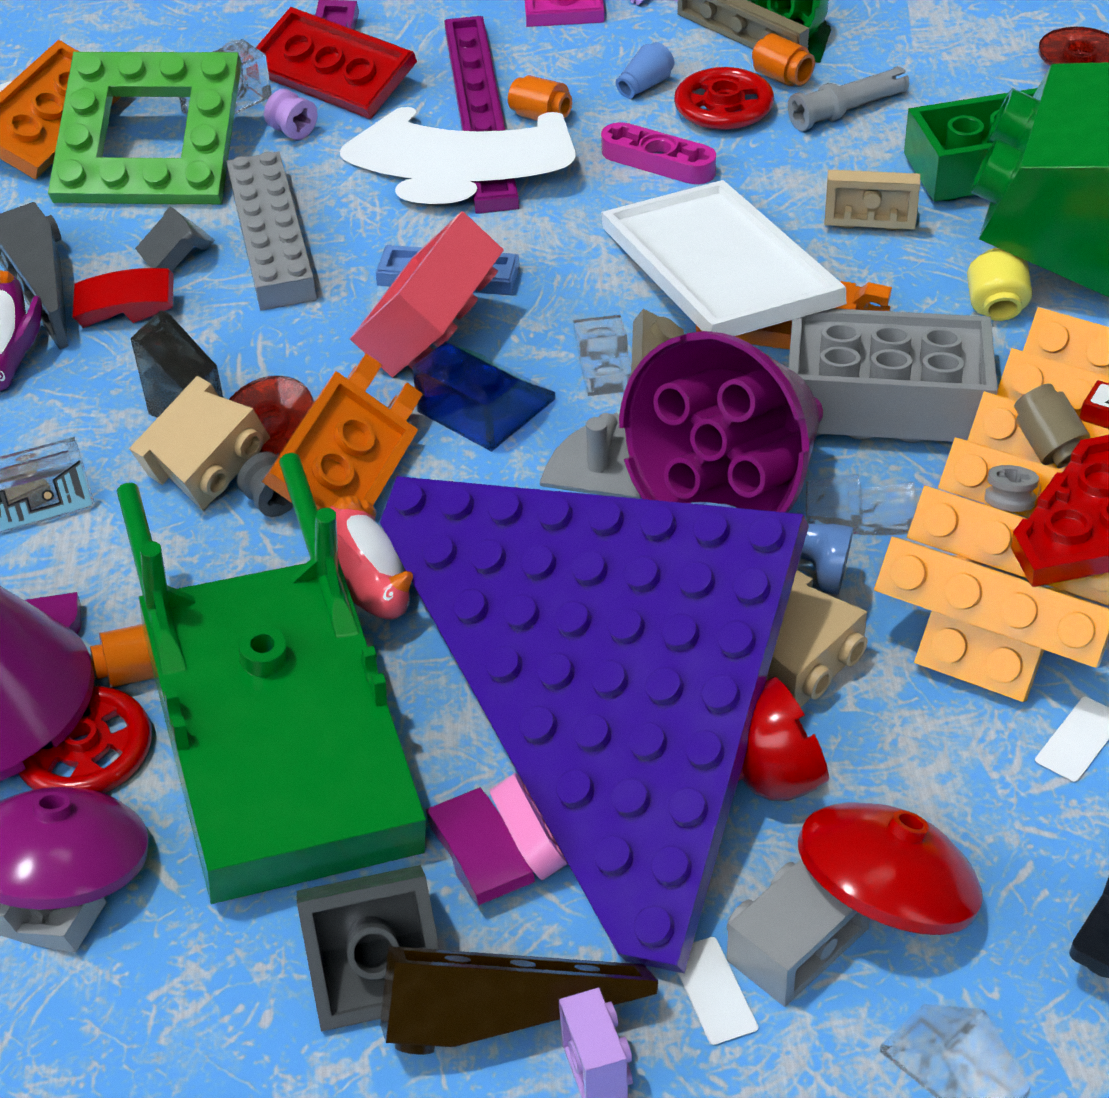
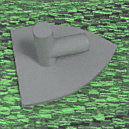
M603 413L599 417H592L586 422L584 427L569 435L555 449L541 477L540 486L604 496L641 499L624 462V459L629 457L625 428H619V414Z

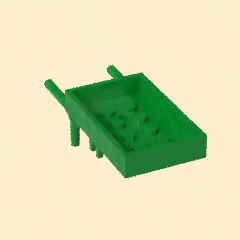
M296 453L283 455L279 460V464L310 556V560L304 564L175 589L167 585L161 545L158 542L152 541L139 487L134 483H124L117 489V496L143 594L138 596L143 633L211 904L425 853L426 818L387 705L386 680L383 673L378 674L377 654L374 645L367 646L338 559L336 512L331 508L317 509L300 456Z

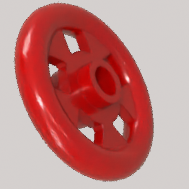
M715 67L695 72L686 77L675 91L674 102L678 112L688 121L706 128L728 130L747 127L762 120L773 107L774 92L770 84L756 73L734 67ZM698 89L706 90L704 92V95H699L694 92ZM756 94L758 99L746 100L745 95ZM701 106H705V107H706L707 109H709L710 111L705 110V109H702V108H700V107H701Z
M94 686L87 709H90V716H82L72 732L56 748L53 746L51 749H40L22 761L26 769L19 772V776L33 790L50 787H76L104 794L112 791L134 775L148 755L152 740V728L144 708L137 700L122 691ZM118 715L125 721L127 727L111 733L105 721ZM88 735L82 740H74L79 736ZM109 749H113L121 754L105 768L95 763L103 758ZM61 761L68 766L76 768L70 777L59 776L51 773L57 762Z

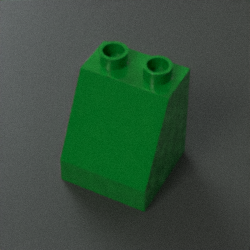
M1109 62L1051 64L1033 97L1014 88L1009 91L992 124L987 137V141L992 142V145L979 167L970 193L990 201L979 240L1109 297Z

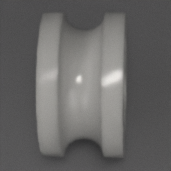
M1000 465L989 470L987 481L992 486L988 487L985 492L987 504L994 508L1011 512H1022L1035 507L1036 495L1032 491L1038 487L1039 476L1035 472L1014 465Z

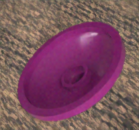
M50 787L26 791L0 801V903L3 905L44 910L68 908L90 903L124 887L140 872L146 862L148 855V833L144 822L130 807L107 794L76 787Z

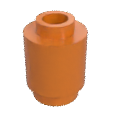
M770 33L760 39L752 52L753 66L756 72L787 86H794L795 84L798 86L804 85L814 71L815 58L805 46L774 33Z
M527 75L524 78H516L512 82L508 92V105L511 110L516 111L518 116L538 121L540 115L548 112L561 113L566 118L572 108V96L567 85L564 83Z
M142 624L99 633L100 644L90 646L96 678L107 677L110 688L154 679Z

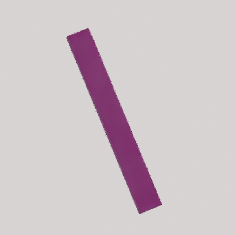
M483 16L444 20L461 130L477 132L505 130ZM515 178L471 181L477 186V191L473 194L476 214L519 209Z

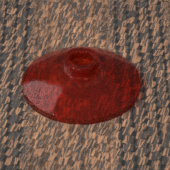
M1089 27L1059 28L1042 37L1039 42L1038 53L1041 59L1049 66L1051 64L1109 62V34Z
M287 376L259 378L241 387L229 399L254 409L270 436V439L262 446L259 453L268 451L275 453L277 456L280 455L314 403L308 388L300 381Z

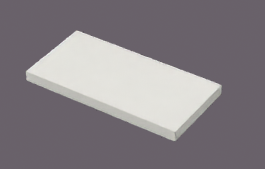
M724 180L601 212L603 229L702 331L737 336L847 304L846 286Z

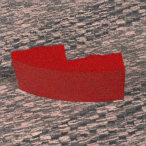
M138 268L106 273L74 283L72 317L82 328H85L100 321L110 319L120 313H124L132 323L158 315L163 311L173 308L174 274L169 268Z

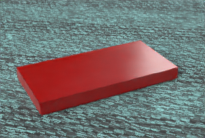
M290 7L244 61L250 73L368 119L375 115L417 63L413 51Z

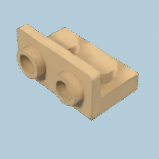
M828 169L824 225L842 228L873 227L886 230H915L920 191V174Z

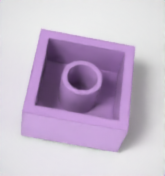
M599 987L559 999L562 1046L581 1098H628V1085L633 1084L631 1070L628 1063L632 1062V1054L626 1037L619 1038L615 1027L618 1026V1018L613 1003L611 1001L605 1003Z

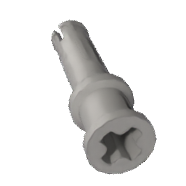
M897 66L891 70L841 86L826 83L820 86L818 91L806 95L801 92L791 95L788 100V114L796 129L806 131L812 128L814 123L826 119L831 122L839 120L847 110L889 96L905 93L909 88V77L906 75L896 79V76L906 72L904 68Z

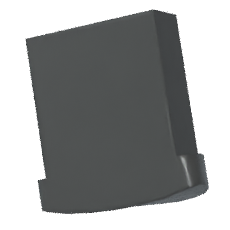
M169 207L165 211L164 216L135 249L150 268H169L172 272L194 246L207 250L215 240L174 208Z

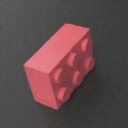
M461 211L411 258L350 337V340L365 354L367 353L382 364L381 368L392 378L407 365L412 370L416 369L432 351L430 347L432 343L437 348H440L457 330L458 326L452 321L455 317L460 320L475 305L478 298L473 292L475 289L480 292L495 277L498 270L493 265L504 249L468 215Z

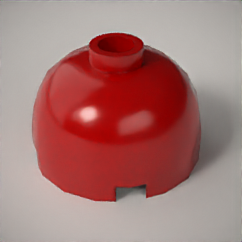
M777 677L766 680L764 689L756 703L748 734V747L738 781L743 780L752 793L768 800L789 801L807 795L816 790L820 785L828 782L829 773L821 746L815 734L808 737L799 721V718L805 716L804 712L788 688Z

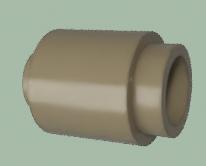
M1044 384L1032 389L1014 404V408L1018 413L1016 422L1043 465L1055 463L1057 468L1067 466L1071 461V452L1080 440L1091 438V435L1064 392H1057L1052 384Z

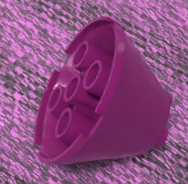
M699 331L671 338L651 350L640 361L628 380L619 414V428H625L629 457L625 458L624 462L632 483L642 499L690 504L691 502H711L728 504L736 508L789 513L804 485L818 431V424L823 418V408L820 401L813 396L809 386L798 374L750 343L735 336L719 332Z
M0 586V781L25 770L26 768L22 761L38 752L50 741L56 748L65 740L86 711L93 693L95 680L93 661L82 639L65 624Z

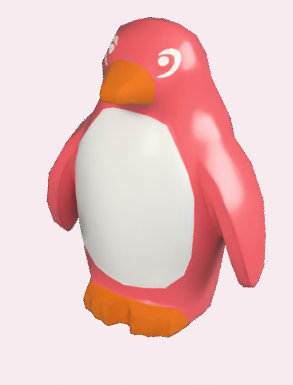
M356 496L341 497L330 508L336 512L338 559L352 601L372 615L388 620L397 619L407 611L410 602L409 589L413 574L405 570L389 537L383 528L376 523L377 512L374 506L366 499L360 502Z

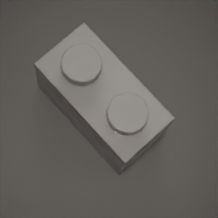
M802 859L796 864L789 862L776 873L770 887L754 901L748 899L742 902L730 916L727 923V961L786 1007L869 929L870 918L851 909L824 889L807 870Z

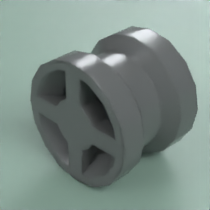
M267 451L252 456L243 464L238 473L237 484L243 494L254 501V505L265 516L276 517L290 511L293 508V504L262 483V480L278 458L275 453Z

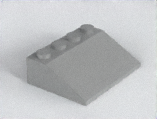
M832 308L792 320L788 368L806 382L813 396L822 404L823 418L818 424L816 436L821 434L848 435L859 440L872 437L899 438L910 443H917L923 440L950 441L953 443L955 437L967 441L983 392L997 395L991 317Z

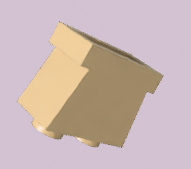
M196 376L129 449L150 478L161 485L170 478L204 511L217 496L224 492L230 481L239 473L243 464L260 452L262 446L270 439V436L253 408L218 396L211 383Z
M797 570L766 680L777 677L788 688L800 707H802L810 698L815 700L822 696L830 685L832 678L846 665L848 667L855 665L862 657L868 643L865 637L867 611L812 588L813 579Z

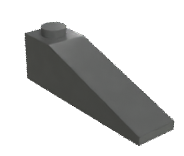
M31 202L0 213V265L4 271L10 272L19 280L24 299L29 306L35 295L40 296L42 302L41 324L58 348L62 349L68 346L61 261L56 242L61 240V234L53 216H45L37 204Z

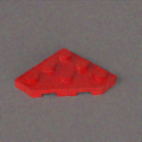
M1109 435L1080 440L1071 452V461L1062 473L1057 472L1038 497L1036 509L1028 519L1023 518L1014 529L1011 549L1032 587L1109 573Z

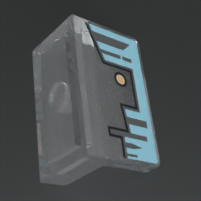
M75 437L0 457V534L94 507L95 502Z

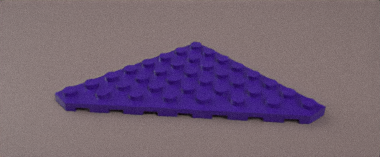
M397 476L379 523L389 537L405 570L412 572V582L614 948L626 962L644 964L645 966L685 974L746 755L753 712L765 686L809 528L804 515Z

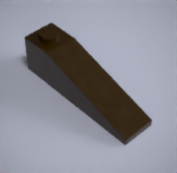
M389 946L380 1026L385 1042L395 1044V1049L408 1054L425 1055L433 1053L435 1046L456 1047L559 1020V999L598 987L605 1003L611 1001L613 1005L657 994L658 980L644 964Z

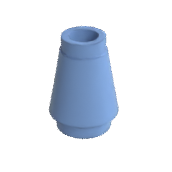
M659 42L643 45L616 79L615 83L618 91L624 97L631 99L635 95L670 77L671 70L675 65L673 55L666 46Z

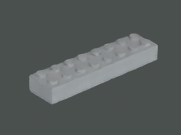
M280 151L264 152L260 155L249 157L239 156L226 160L260 311L316 301L314 278Z

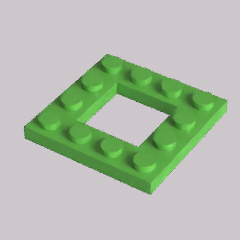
M73 52L48 195L52 202L222 205L227 172L226 160L229 158L242 64L239 53ZM113 97H190L181 158L103 157Z

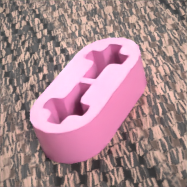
M517 773L512 774L489 790L519 851L539 879L543 881L568 864Z

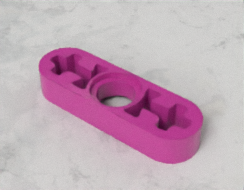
M625 122L612 123L602 129V155L610 161L689 184H704L713 180L716 175V152L707 145Z

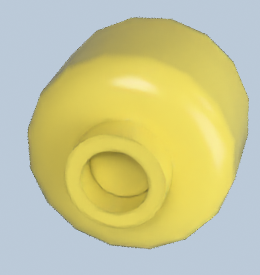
M993 248L979 255L970 263L967 270L971 306L977 313L989 316L994 321H1004L1016 317L1029 305L1033 294L1028 262L1002 249Z

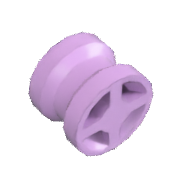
M279 89L269 97L264 109V118L268 126L275 130L283 131L286 136L294 140H302L307 137L314 129L318 116L317 108L313 102L303 97L299 98L296 93L288 89Z

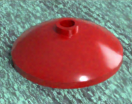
M839 803L813 812L805 820L799 833V854L814 879L839 901L879 923L912 933L945 935L967 928L972 924L980 910L983 900L982 888L968 859L938 828L915 813L883 804Z

